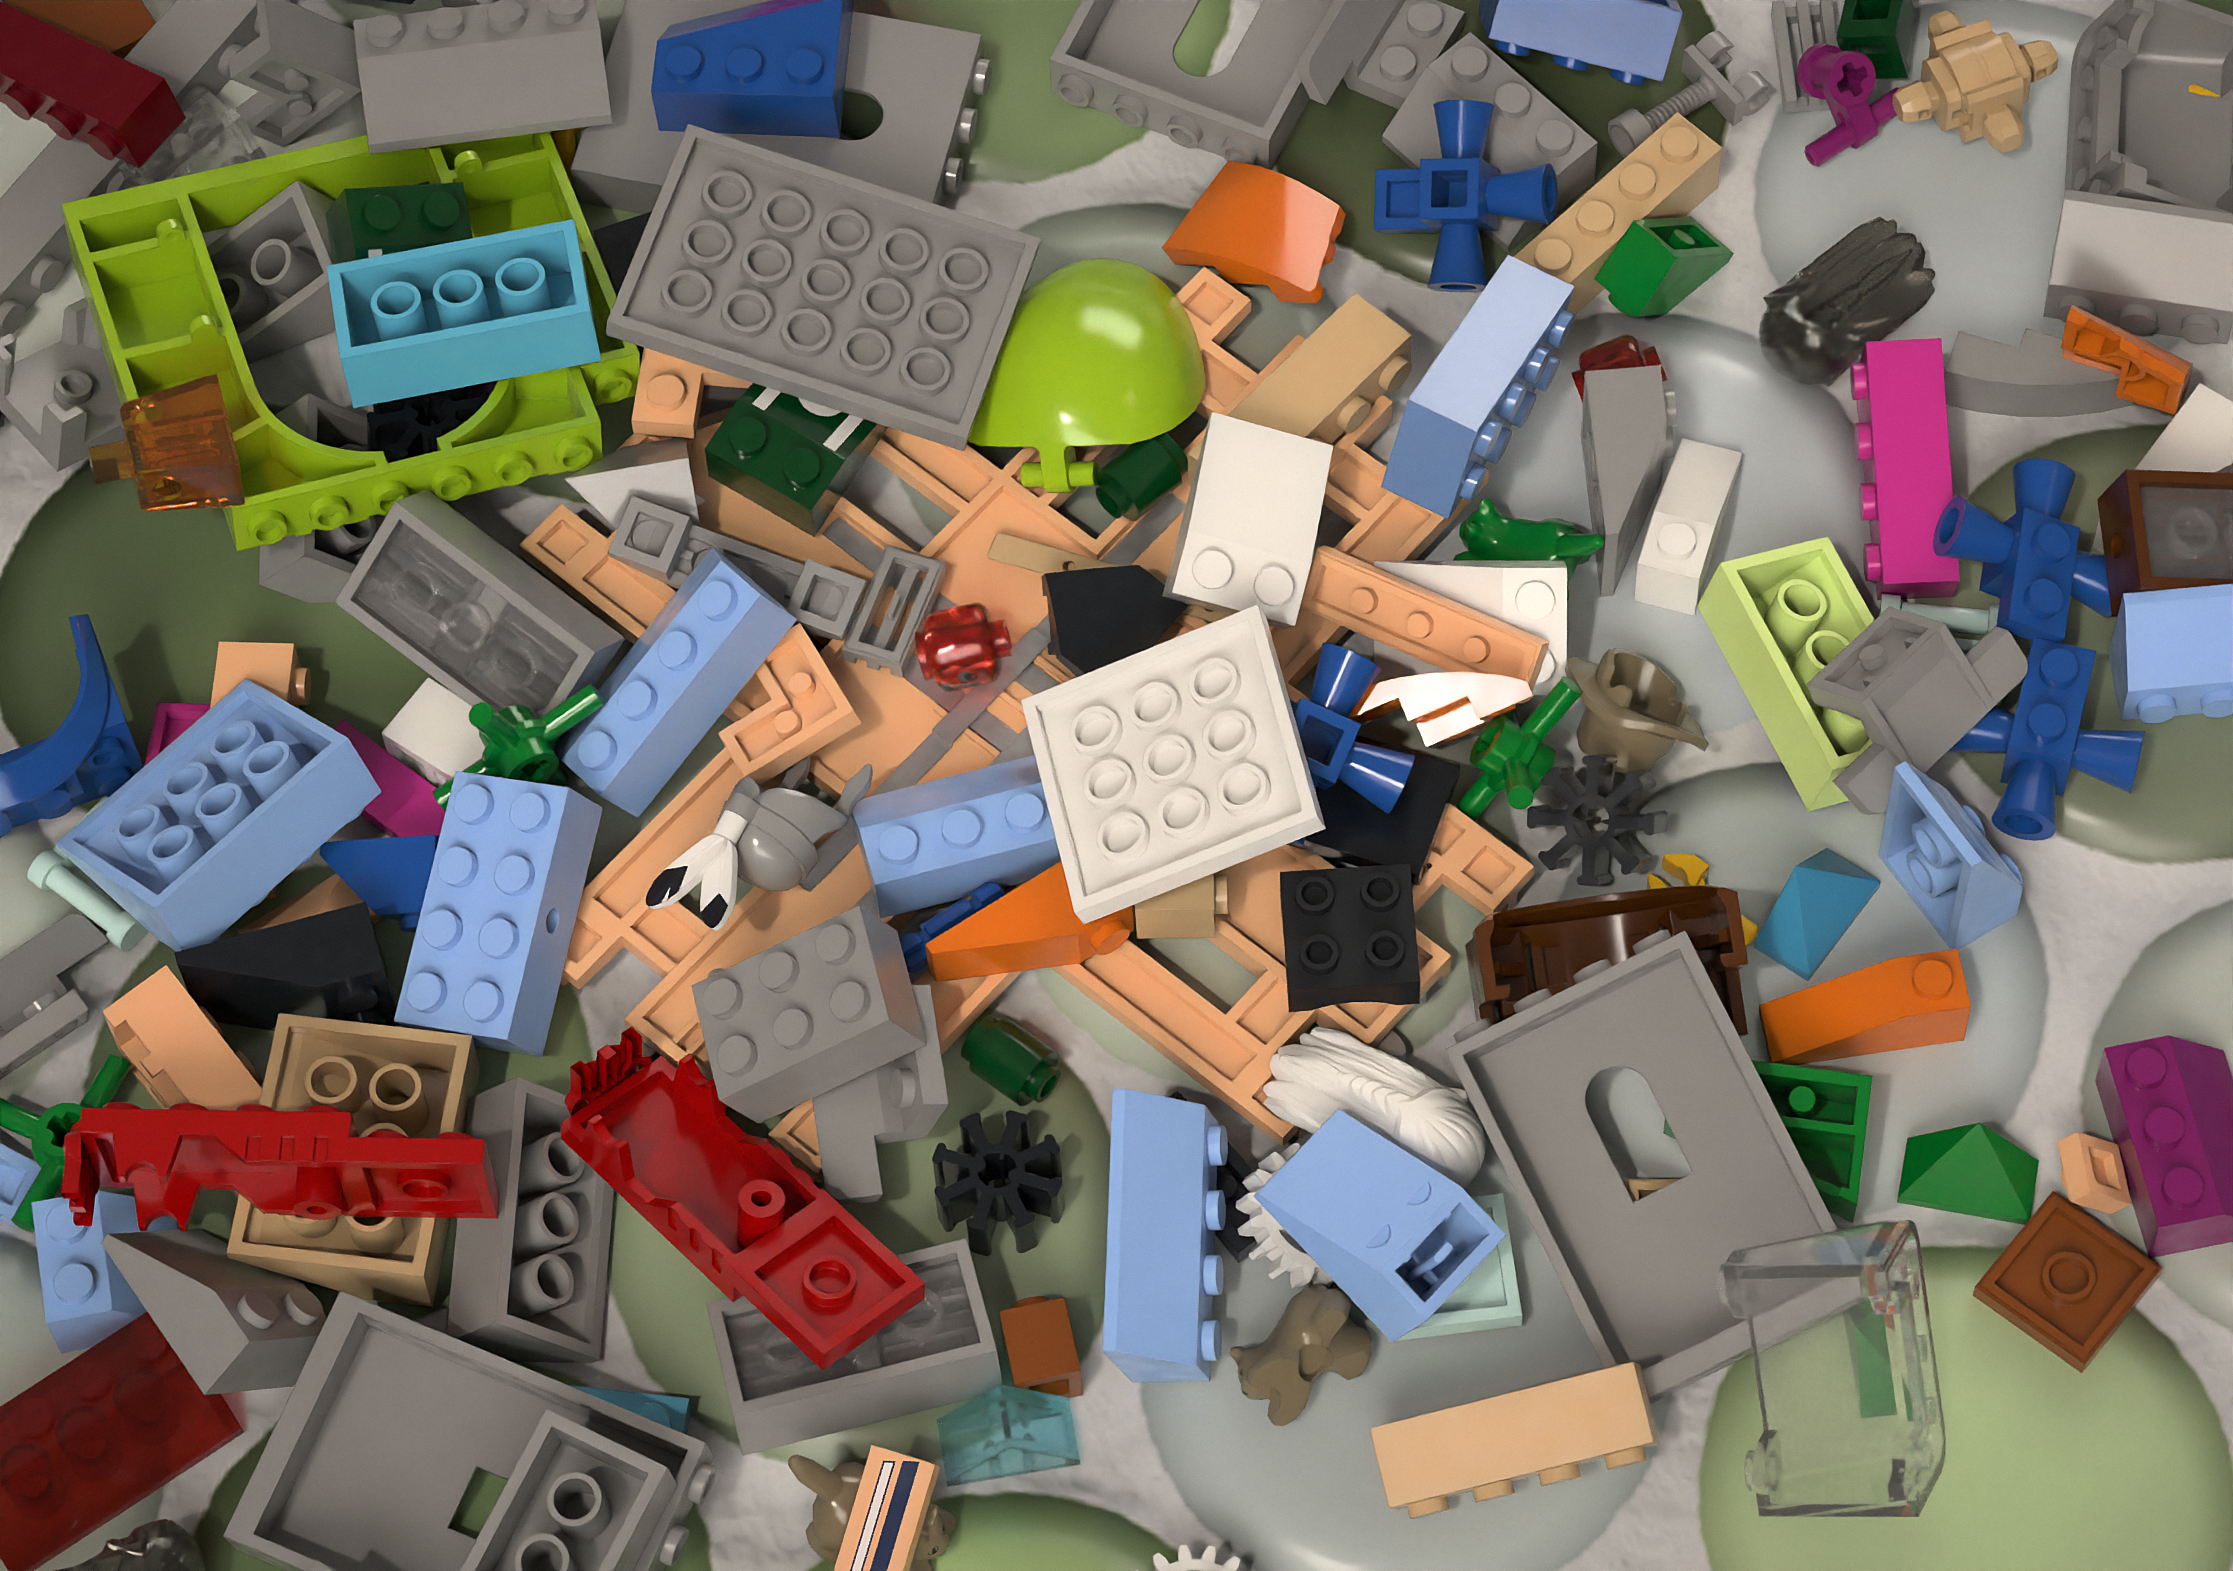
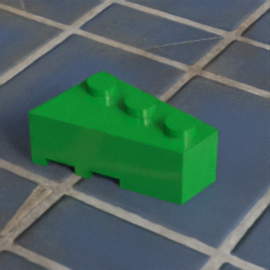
M1751 1060L1828 1212L1853 1223L1858 1202L1873 1076ZM1665 1119L1663 1134L1675 1139Z

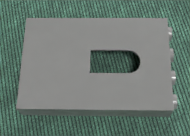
M625 0L605 61L613 124L589 126L583 129L571 166V174L578 202L640 214L653 210L684 135V132L659 131L651 95L657 40L670 25L771 0ZM853 11L845 91L867 95L876 100L881 106L883 120L879 128L872 135L860 140H843L832 137L718 134L944 207L948 193L956 195L961 185L963 159L959 158L962 144L971 145L974 140L978 111L973 109L977 94L984 96L987 94L992 74V61L984 59L982 34Z
M1082 0L1049 58L1051 91L1071 105L1077 107L1089 106L1105 112L1127 126H1142L1166 135L1180 146L1186 148L1198 147L1219 155L1226 161L1244 162L1272 170L1310 100L1298 75L1297 65L1299 57L1334 0H1263L1228 66L1218 74L1209 77H1196L1183 72L1176 65L1173 58L1174 48L1200 0Z
M1668 929L1656 932L1637 942L1632 947L1636 955L1614 966L1611 965L1609 959H1604L1583 968L1573 975L1576 985L1552 996L1550 990L1546 988L1526 996L1513 1005L1516 1012L1515 1015L1495 1025H1492L1489 1018H1484L1462 1028L1453 1035L1457 1043L1445 1049L1603 1368L1629 1362L1639 1364L1650 1404L1868 1297V1289L1686 931L1672 937ZM1611 1067L1630 1068L1638 1072L1646 1080L1693 1172L1635 1202L1632 1201L1588 1114L1585 1103L1586 1091L1592 1079L1601 1071Z
M340 1290L223 1537L236 1550L285 1571H308L316 1560H319L332 1571H460L476 1539L450 1529V1526L477 1468L508 1480L544 1411L548 1409L668 1467L678 1486L633 1570L663 1571L665 1565L674 1567L680 1559L689 1536V1529L683 1527L693 1503L702 1505L707 1499L716 1478L717 1467L711 1465L714 1456L706 1442Z

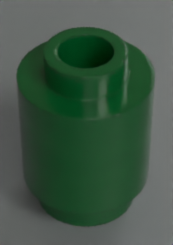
M1166 433L1148 440L1132 443L1097 471L1096 480L1099 487L1095 489L1096 497L1111 516L1117 519L1124 516L1131 521H1137L1182 484V475L1188 471V459L1180 446Z
M991 1014L985 1016L971 1030L961 1049V1057L970 1063L969 1069L972 1073L1021 1107L1033 1100L1037 1103L1045 1100L1054 1090L1060 1079L1061 1071L1056 1068L1059 1060L1058 1053L1009 1018L999 1020Z

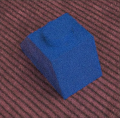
M421 835L325 842L320 846V856L362 901L367 903V906L376 915L400 921L401 931L416 933L440 836Z

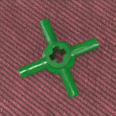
M1563 676L1522 724H1519L1518 714L1515 709L1505 715L1495 717L1480 733L1470 753V763L1482 770L1483 773L1454 807L1475 822L1499 792L1506 789L1508 802L1513 808L1525 809L1529 807L1534 799L1533 793L1542 785L1541 780L1543 776L1552 769L1556 758V751L1542 741L1583 692L1579 686L1571 679Z
M590 683L539 719H535L529 707L525 705H513L496 711L487 703H477L469 712V721L479 730V737L485 749L482 753V758L462 772L565 787L568 776L558 766L559 759L553 750L556 738L604 706L605 702L602 696ZM454 777L433 791L435 799L445 812Z
M113 1054L107 1056L80 1104H57L49 1108L43 1115H39L0 1098V1126L32 1140V1152L38 1166L41 1168L11 1219L19 1228L27 1232H35L31 1202L55 1198L63 1181L65 1157L64 1148L62 1147L65 1134L69 1133L72 1126L81 1120L82 1108H103L105 1104L111 1103L131 1069V1065L121 1057Z

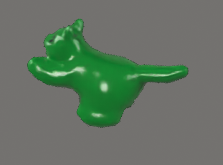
M1486 497L1481 500L1478 510L1474 511L1460 524L1459 537L1468 551L1455 555L1453 561L1564 560L1567 566L1568 601L1569 579L1576 570L1577 565L1588 562L1591 555L1604 546L1605 540L1600 534H1584L1576 524L1560 518L1533 521L1504 517L1491 499Z

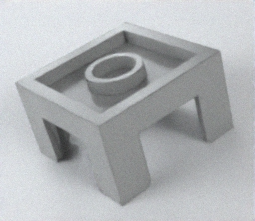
M86 297L65 308L61 341L16 363L14 362L17 338L13 334L0 338V411L57 472L131 436Z

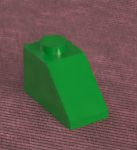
M1691 216L1633 220L1594 279L1610 292L1608 299L1612 305L1628 316L1637 318L1667 314L1724 267L1734 253Z

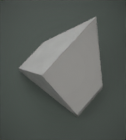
M684 437L622 447L564 478L615 529H618L631 496L690 516L693 525L701 527L687 442Z

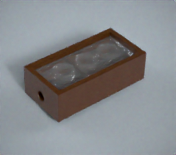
M2126 469L2097 499L2112 617L2118 616L2123 593L2233 584V473Z

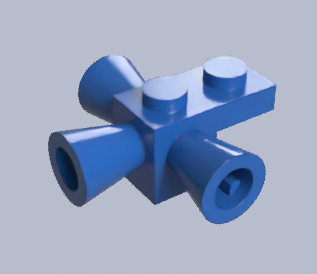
M1476 100L1439 101L1434 103L1433 107L1442 159H1420V168L1376 170L1374 230L1380 234L1440 232L1428 288L1447 292L1483 291L1488 284L1479 232L1498 231V215L1550 225L1555 220L1558 205L1556 174L1552 164L1548 163L1500 175L1498 169L1482 159L1494 105Z
M2027 459L2017 463L2012 470L2016 514L2002 523L1965 498L1956 496L1946 505L1938 520L1934 533L1933 549L1937 556L1983 562L1979 591L2000 598L1996 627L2009 630L2011 634L2030 641L2033 640V637L2060 643L2065 639L2070 596L2103 617L2112 615L2104 554L2077 551L2080 528L2060 520L2076 479L2074 471L2067 465L2054 460Z
M2033 637L2027 662L2028 670L2023 679L2015 715L1994 706L1948 751L2006 753L2000 782L2007 784L1991 820L1998 830L2009 836L2037 841L2048 839L2054 835L2055 795L2063 796L2070 767L2131 794L2145 731L2079 730L2096 655L2095 650Z
M1322 643L1310 701L1304 698L1299 699L1297 702L1290 700L1315 791L1316 787L1324 790L1328 789L1336 783L1338 778L1386 814H1389L1406 783L1415 755L1355 742L1354 740L1361 724L1348 719L1350 713L1382 669L1376 663L1353 651L1334 644ZM1305 837L1289 844L1303 847Z

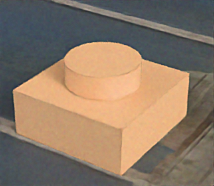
M2075 1132L2057 1141L2062 1163L2061 1180L2071 1203L2108 1214H2113L2132 1205L2118 1144L2080 1132Z

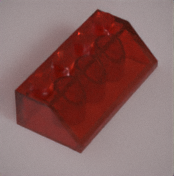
M148 1312L142 1314L0 1406V1560L7 1571L36 1570L244 1433L221 1393L210 1395L202 1393Z

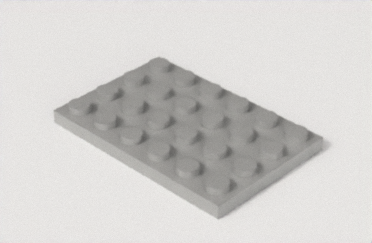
M688 124L607 320L606 335L964 451L1038 254L1041 238Z

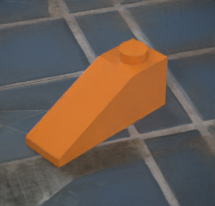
M1062 861L927 942L925 948L929 973L936 982L1080 964L1097 953L1099 955H1106L1115 951L1128 939L1130 933L1135 930L1133 905L1083 924L1074 913Z
M1958 948L1891 958L1759 1005V1014L1769 1060L1771 1063L1800 1065L1963 1041L1971 1011V1003Z

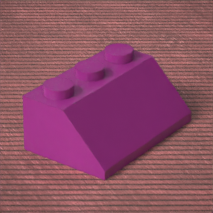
M2169 1035L2104 1048L2095 1082L2113 1141L2119 1146L2129 1194L2149 1259L2233 1242V1078L2224 1050Z

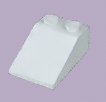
M1211 412L1162 596L1228 615H1233L1258 604L1266 616L1269 626L1283 630L1294 627L1311 567L1333 445Z
M1564 560L1374 561V566L1550 641L1532 692L1533 695H1548L1563 676L1566 677L1567 566ZM1374 640V663L1382 669L1375 678L1374 684L1400 677L1428 673H1448V671Z

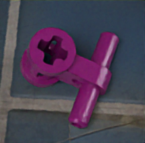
M1821 43L1807 49L1800 58L1797 66V80L1800 88L1811 97L1826 99L1836 123V127L1805 146L1804 153L1810 164L1819 167L1849 146L1854 149L1859 148L1878 135V127L1897 116L1892 101L1893 94L1899 89L1898 87L1889 91L1870 105L1868 104L1867 98L1873 91L1876 73L1873 63L1866 55L1855 51H1842L1836 46Z

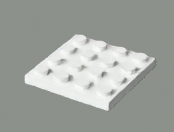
M1258 604L1021 700L1074 913L1083 924L1326 829L1267 618Z

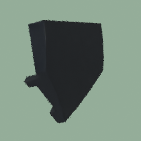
M1140 565L1046 573L1041 576L1043 596H1047L1051 642L1047 644L1048 655H1056V658L1076 677L1153 647L1188 606L1184 602L1163 597L1165 585Z

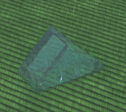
M999 1384L937 1419L947 1487L1080 1465L1070 1401L1067 1397Z

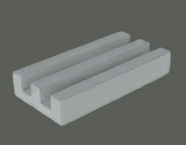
M1796 0L1795 7H1785L1784 1H1772L1771 18L1784 113L1830 110L1826 99H1818L1809 95L1797 97L1787 24L1798 23L1802 55L1814 45L1811 22H1820L1823 44L1839 48L1836 39L1837 31L1833 1L1820 0L1819 5L1809 6L1808 0Z
M886 545L842 648L843 660L851 663H856L857 659L864 660L868 668L879 671L880 667L884 666L890 668L891 675L903 678L947 574L946 562ZM897 564L906 566L874 644L864 643ZM921 571L926 572L927 574L894 652L889 651L888 648Z

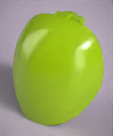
M1094 258L1065 265L1036 281L1022 294L968 442L982 447H1035L1039 451L1040 462L1022 463L1020 475L1023 487H1044L1047 493H1073L1076 487L1097 486L1096 473L1099 471L1098 462L1076 461L1074 446L1128 445L1154 438L1172 430L1186 420L1201 402L1206 386L1204 363L1188 313L1173 291L1159 277L1137 264L1117 259Z

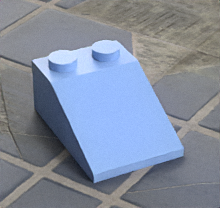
M1904 761L1894 767L1878 856L1950 949L1958 948L1959 950L2017 915L2023 890L2022 876L2012 859L2004 853L1998 855L1986 840L1984 827L1977 814L1969 806L1963 805L1961 807L1945 787L1908 762Z

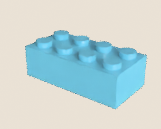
M574 219L327 266L339 356L353 408L601 361L587 277Z

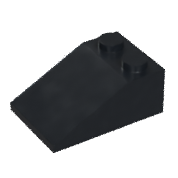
M366 902L174 952L189 995L198 1006H203L214 1020L219 1023L275 1031L278 1014L283 1013L387 1026L400 1025L394 1022L397 1006L385 959Z

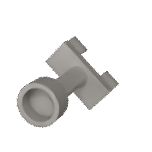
M1714 31L1704 36L1695 46L1692 44L1684 49L1681 72L1693 83L1692 85H1689L1643 115L1633 108L1624 111L1608 122V133L1617 151L1622 157L1626 158L1675 113L1678 112L1683 117L1703 106V104L1708 103V101L1734 126L1742 121L1743 116L1752 115L1765 106L1770 100L1765 91L1772 86L1758 71H1751L1745 74L1732 86L1720 71L1733 59L1727 51L1734 46L1720 31Z

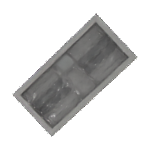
M428 489L394 503L335 601L338 606L473 707L477 703L484 702L496 711L513 705H525L529 707L535 719L541 718L590 683L595 687L625 639Z
M967 1239L897 1255L908 1268L925 1282L924 1299L823 1371L744 1296L734 1302L729 1298H724L706 1303L742 1455L1003 1391L998 1353Z

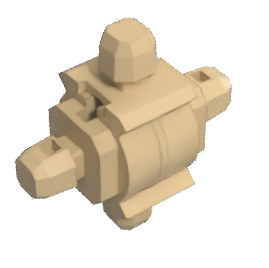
M1949 10L1932 15L1929 18L1928 24L1929 58L1922 60L1921 80H1916L1902 86L1893 94L1892 105L1899 120L1902 122H1917L1929 119L1933 115L1941 130L1946 131L1952 128L1958 130L1962 144L1984 136L1991 147L1999 152L2006 153L2018 149L2023 142L2022 105L2029 100L2030 83L2051 75L2057 69L2058 55L2050 41L2036 40L2020 44L2018 47L2009 32L1994 33L1989 19L1966 26L1958 15Z

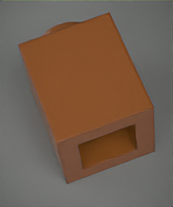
M1033 1296L1015 1302L1011 1309L999 1311L1001 1334L1018 1409L1082 1396L1081 1369L1065 1298L1049 1300V1298L1044 1296Z

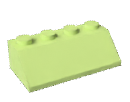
M1828 536L1721 562L1697 605L1808 812L1850 801L1835 785L1833 780L1873 742L1866 734L1861 719L1814 704L1807 683L1874 621L1873 616Z

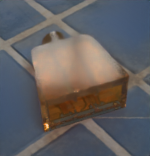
M217 374L205 376L125 402L119 408L124 440L88 447L95 485L133 478L139 507L147 512L245 505L240 463Z

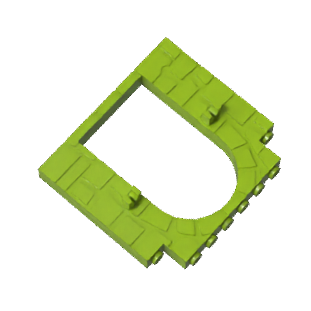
M550 131L370 154L366 134L62 204L68 247L124 415L126 416L136 450L144 449L148 460L140 461L141 466L148 473L155 469L150 475H157L158 470L163 466L188 462L187 457L167 459V457L159 458L156 448L164 444L183 443L180 432L189 430L191 441H196L193 428L201 425L205 441L209 442L214 437L211 422L223 420L244 501L231 503L228 488H222L220 485L217 488L221 506L237 551L260 545H271L281 541L283 537L306 535L312 533V530L315 529L333 530L343 525L368 520L369 516L377 514L387 516L396 501L427 489L441 500L452 501L463 496L503 486L518 485L534 476L547 473L548 475L582 469L603 458L601 421L595 406L604 403H614L636 395L640 372L639 351L636 344L606 335L607 320L617 297ZM296 181L305 184L334 201L337 200L344 189L415 185L429 182V184L463 182L473 238L574 219L587 277L601 361L498 380L487 401L474 415L456 429L437 438V452L387 463L383 451H353L327 446L308 439L287 427L276 418L261 399L202 233L238 225ZM209 453L210 457L218 459L221 463L220 456H214L212 453ZM200 454L195 456L196 460L201 459ZM210 459L214 476H216L217 472L223 469L222 465H219L216 460ZM197 461L200 477L205 479L202 461ZM188 463L163 468L160 471V476L151 480L152 482L160 483L156 492L165 490L162 476L190 471ZM191 473L182 474L181 479L175 480L176 484L192 480ZM148 483L151 494L154 492L157 484ZM209 491L204 492L206 499L211 498ZM194 494L176 501L170 499L154 505L156 511L174 506L197 502V497Z

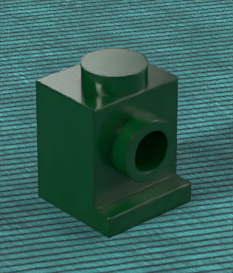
M1845 0L1836 37L1839 48L1842 51L1849 50L1866 55L1874 65L1876 79L1908 78L1909 66L1907 58L1917 18L1912 0Z

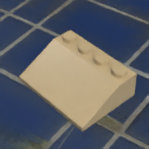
M279 1013L259 1104L271 1107L275 1111H304L309 1106L326 1105L335 1107L342 1112H351L359 1137H368L371 1133L377 1131L398 1132L407 1138H436L437 1135L445 1132L465 1133L468 1098L476 1094L480 1065L472 1035ZM239 1194L226 1253L230 1259L333 1290H341L367 1300L433 1307L450 1218L339 1215L333 1219L314 1220L299 1215L263 1214Z

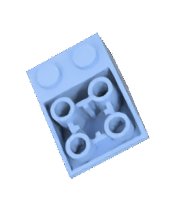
M1340 1109L1335 1111L1254 1195L1257 1201L1392 1343L1426 1322L1506 1236L1504 1231L1460 1185Z

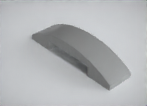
M631 496L608 550L610 557L679 589L709 550L714 547L797 618L793 626L800 623L808 634L844 640L867 585L866 580L809 559L806 560L805 565L693 525L690 516Z

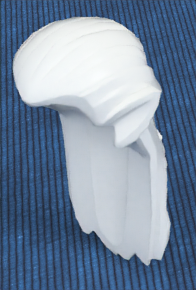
M1315 1027L1311 1030L1310 1034L1303 1033L1300 1035L1301 1044L1278 1047V1053L1273 1054L1270 1060V1070L1276 1081L1269 1082L1263 1087V1092L1267 1095L1263 1104L1281 1119L1314 1134L1335 1111L1340 1109L1457 1183L1463 1189L1477 1176L1485 1157L1486 1138L1480 1120L1469 1107V1097L1465 1090L1446 1088L1422 1071L1396 1057L1364 1044L1350 1034L1334 1029Z

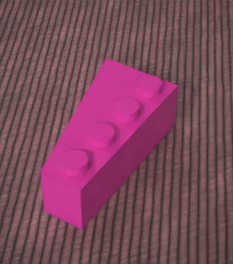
M1941 338L1868 341L1865 343L1860 361L1851 363L1850 368L1852 399L1856 400L1859 422L1855 423V452L1857 460H1863L1865 483H1860L1859 509L1861 520H1869L1871 543L1864 544L1863 549L1865 580L1875 581L1877 601L1881 600L1882 594L1901 595V599L1953 597L1960 581L1958 559L1937 556L1933 549L1934 533L1938 520L1946 505L1953 499Z

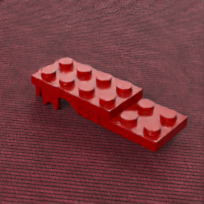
M631 1026L621 1033L620 1045L609 1046L607 1044L597 1050L596 1061L584 1064L580 1060L570 1067V1091L564 1100L570 1117L561 1122V1139L732 1302L744 1296L822 1371L924 1299V1281L823 1188L819 1189L814 1185V1180L802 1168L797 1169L792 1164V1159L779 1147L777 1149L770 1144V1139L747 1135L726 1115L724 1103L718 1098L714 1078L708 1080L700 1072L691 1053L680 1059L677 1069L663 1056L652 1062L650 1057L642 1055V1036Z
M111 1102L105 1104L103 1108H82L81 1120L72 1126L70 1132L66 1133L64 1138L65 1164L61 1194L63 1199H70L69 1209L71 1212H74L73 1222L75 1226H92L95 1196L98 1193L100 1184L102 1188H134L140 1231H147L150 1223L156 1218L168 1216L178 1222L180 1232H187L201 1189L235 1190L263 1214L299 1215L314 1220H328L339 1215L498 1219L500 1194L484 1139H474L472 1136L460 1132H445L437 1135L436 1138H407L398 1132L377 1131L371 1133L368 1137H359L352 1113L342 1112L332 1106L314 1105L305 1108L304 1111H275L265 1105L246 1104L238 1107L237 1110H208L198 1104L179 1103L172 1105L169 1109H141L139 1106L131 1103Z

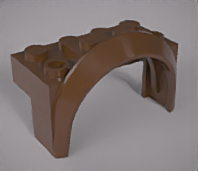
M1713 885L1677 886L1575 898L1520 907L1487 915L1472 933L1473 938L1465 944L1476 1021L1489 1018L1492 1025H1495L1515 1015L1516 1012L1513 1005L1532 993L1548 988L1553 996L1576 985L1573 975L1595 962L1609 959L1611 965L1614 966L1636 955L1632 947L1640 940L1659 932L1660 924L1669 930L1672 937L1686 931L1739 1037H1744L1748 1035L1738 969L1748 965L1738 893L1725 887ZM1527 946L1529 948L1535 991L1530 988L1525 954Z

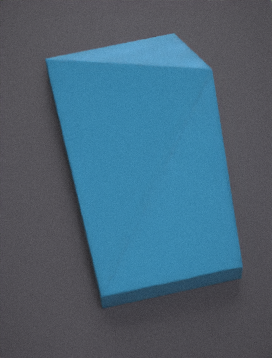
M1825 848L1794 867L1755 941L1754 948L1806 981H1809L1878 890L1881 881L1828 848Z

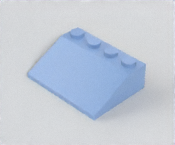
M245 678L56 844L63 854L153 936L178 952L218 941L224 931L250 908L260 904L267 897L268 893L294 869L310 860L321 845L345 824L355 820L362 813L364 807L382 791L346 736Z

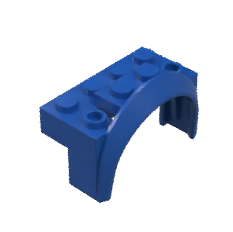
M88 614L69 617L81 677L76 700L67 718L51 737L0 754V838L7 835L15 827L41 818L55 819L69 813L75 806L104 796L109 798L144 767Z

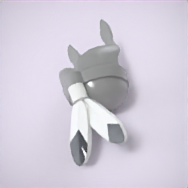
M811 754L786 769L785 778L777 788L767 790L749 776L742 778L735 785L728 800L725 801L717 821V826L712 833L713 835L703 838L692 846L654 880L645 899L646 905L653 910L671 906L702 881L700 913L705 924L713 931H717L723 928L733 912L736 900L737 877L753 886L768 891H787L796 887L800 881H805L818 861L819 855L814 847L815 842L822 835L843 828L848 823L855 805L868 791L873 776L872 765H864L859 772L850 778L842 791L835 809L812 796L796 791L807 779Z

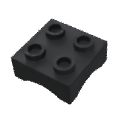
M1410 864L1280 872V900L1289 1012L1312 1011L1325 1006L1351 1002H1380L1393 1005L1420 1004V974Z

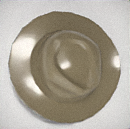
M1615 648L1609 649L1603 655L1599 664L1570 656L1565 668L1566 676L1582 690L1583 693L1579 698L1586 706L1576 731L1578 746L1586 755H1616L1618 761L1613 764V771L1626 773L1627 771L1645 769L1649 773L1656 762L1665 756L1678 741L1692 744L1702 751H1706L1709 743L1703 732L1688 713L1687 706L1675 700L1676 685L1657 665L1638 654Z

